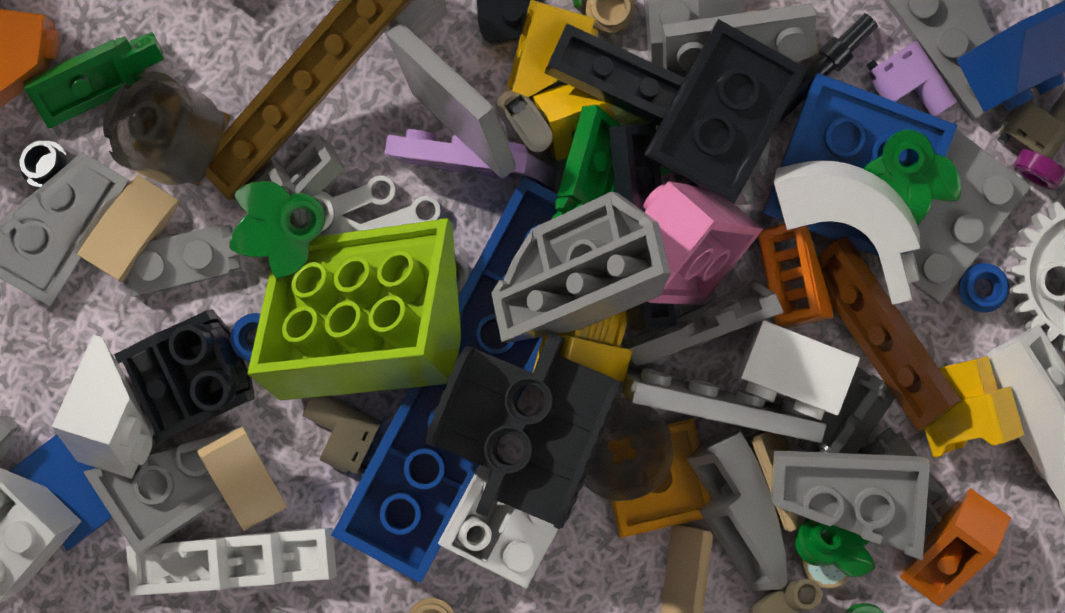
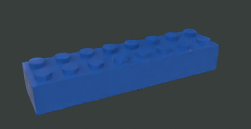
M522 176L458 296L461 328L458 358L464 348L469 346L529 372H533L542 337L510 343L501 342L491 294L498 281L504 280L511 261L532 228L552 220V217L558 212L556 209L558 194ZM447 384L409 388L331 536L419 583H422L441 548L438 542L479 464L425 443L429 424L434 418L433 414L436 407L439 406L440 397ZM524 387L523 389H521V391L519 392V394H518V396H517V403H518V401H519V399H520V397H521V395H522V393H523L525 387Z

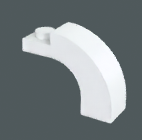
M808 161L776 169L774 185L787 230L826 221L841 222L857 228L872 241L879 254L892 305L912 300V283L920 281L912 250L920 249V232L909 207L890 185L873 173L860 167L836 161Z

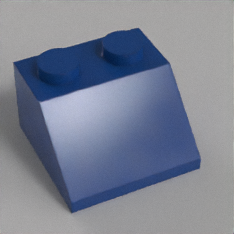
M1065 1L1017 22L956 59L983 112L1002 103L1008 112L1035 98L1031 89L1036 87L1039 95H1042L1065 83V76L1063 74L1065 72Z

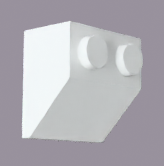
M762 320L752 325L737 378L748 381L745 389L746 392L774 402L777 393L796 400L793 410L822 420L824 412L834 415L839 414L860 357Z
M93 335L53 422L52 428L77 462L132 479L138 464L143 465L149 457L152 448L151 432L127 378L103 337Z

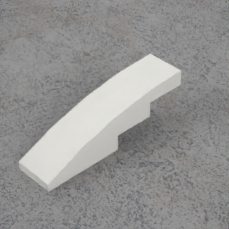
M333 527L161 542L140 557L136 555L131 545L126 546L130 596L212 591L231 587L275 585L283 582L336 578L334 537L331 536Z

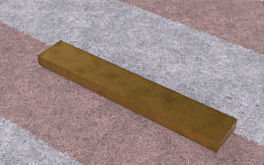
M339 0L195 166L229 201L235 199V191L248 184L412 0Z

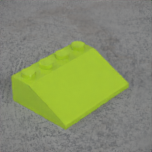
M448 218L318 236L309 242L308 259L298 271L282 278H275L270 269L247 374L280 401L448 384V378L452 374L454 364L458 358L461 342L453 223Z

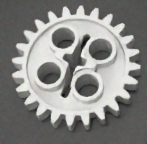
M1059 202L1048 205L1051 219L1041 213L1031 217L1037 231L1024 228L1018 232L1021 239L1027 245L1026 247L1010 248L1009 253L1021 261L1020 265L1007 268L1006 273L1019 277L1020 283L1008 289L1009 294H1022L1024 300L1013 309L1014 312L1030 311L1032 314L1025 328L1029 330L1039 324L1044 327V333L1050 342L1057 336L1060 337L1059 351L1065 352V311L1063 309L1065 305V209ZM1050 269L1058 271L1064 279V288L1058 296L1051 294L1045 286V276Z

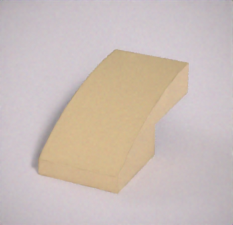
M137 175L110 206L77 255L118 281L124 282L132 270L138 255L144 251L149 241L157 240L181 201L142 176Z
M243 426L197 451L243 531L288 507Z

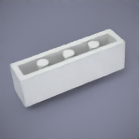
M1038 324L995 347L985 356L989 357L997 389L1011 386L1024 436L1019 437V439L1031 456L1035 471L1042 479L1047 481L1059 500L1061 511L1065 516V364Z

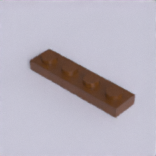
M848 237L837 239L831 243L817 258L832 307L918 432L931 426L960 403L961 399L894 304L892 305L890 297Z

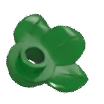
M906 129L894 133L886 141L882 156L869 162L864 167V170L884 180L901 196L909 207L917 225L929 212L932 199L955 202L961 196V180L953 161L943 155L934 153L932 143L928 137L916 130ZM905 149H913L918 153V157L912 163H903L899 159L900 153Z
M270 181L252 182L236 190V200L248 214L239 221L232 232L229 241L231 251L248 257L268 256L269 265L275 278H282L298 271L308 259L309 242L314 240L324 228L325 212L320 202L306 193L289 194L279 184ZM297 209H304L309 215L307 222L300 226L292 224L290 222L292 212Z
M806 518V521L801 524L796 536L795 545L800 557L808 564L813 566L834 565L846 576L850 577L864 576L876 568L872 556L864 547L870 541L863 539L861 535L835 525L828 526Z

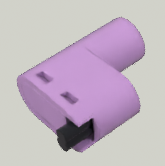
M917 40L879 65L875 60L866 65L870 70L867 74L872 80L871 83L881 97L896 102L915 90L929 113L935 117L958 102Z

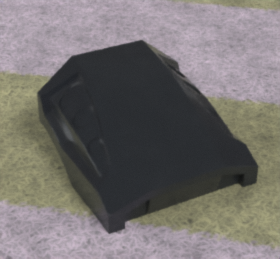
M213 309L206 310L183 322L157 332L114 354L117 362L123 363L148 415L155 431V435L152 437L156 445L255 399L252 377L247 374V366L231 346V332Z

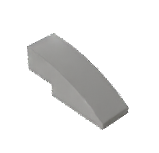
M741 430L712 435L686 458L712 498L700 512L751 591L783 589L788 584L781 528L775 506L771 501L769 487L758 461Z

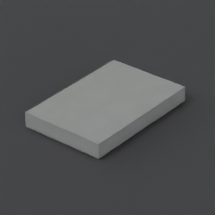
M399 23L389 30L386 36L412 95L501 179L515 170L516 163L494 107L404 24L401 25Z

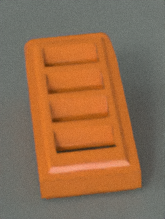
M784 223L763 229L758 235L767 285L769 290L776 293L783 309V313L774 316L775 325L782 328H792L834 318L830 297L808 225L787 230ZM796 238L797 247L777 252L775 243ZM800 258L801 267L783 271L782 262ZM804 278L805 287L789 290L787 282ZM808 298L809 307L795 310L793 301Z

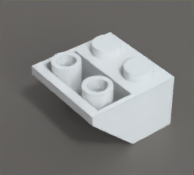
M479 465L438 544L527 589L558 529L553 527L554 525L499 501L490 517L487 518L476 513L478 503L492 472L491 469Z
M0 468V603L22 591L81 523V520L47 487Z

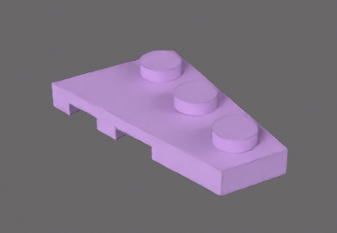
M407 129L406 137L387 136L384 154L400 162L467 173L468 167L475 168V173L501 179L456 135L452 136L451 143L435 141L436 134L415 129ZM508 142L516 163V169L501 180L512 181L514 173L543 187L554 189L558 169L528 154L529 149L525 145Z

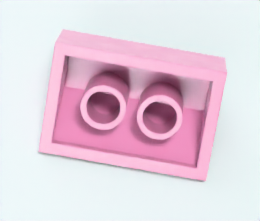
M668 181L666 185L658 186L647 197L643 207L646 210L645 213L659 223L670 276L661 296L648 302L703 305L762 232L763 228L737 205H731L700 187Z

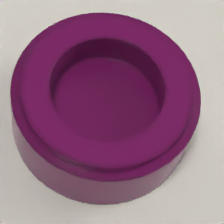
M1027 149L1021 150L1013 164L1014 170L1018 175L1035 185L1050 190L1057 189L1065 176V169L1060 164L1040 153Z

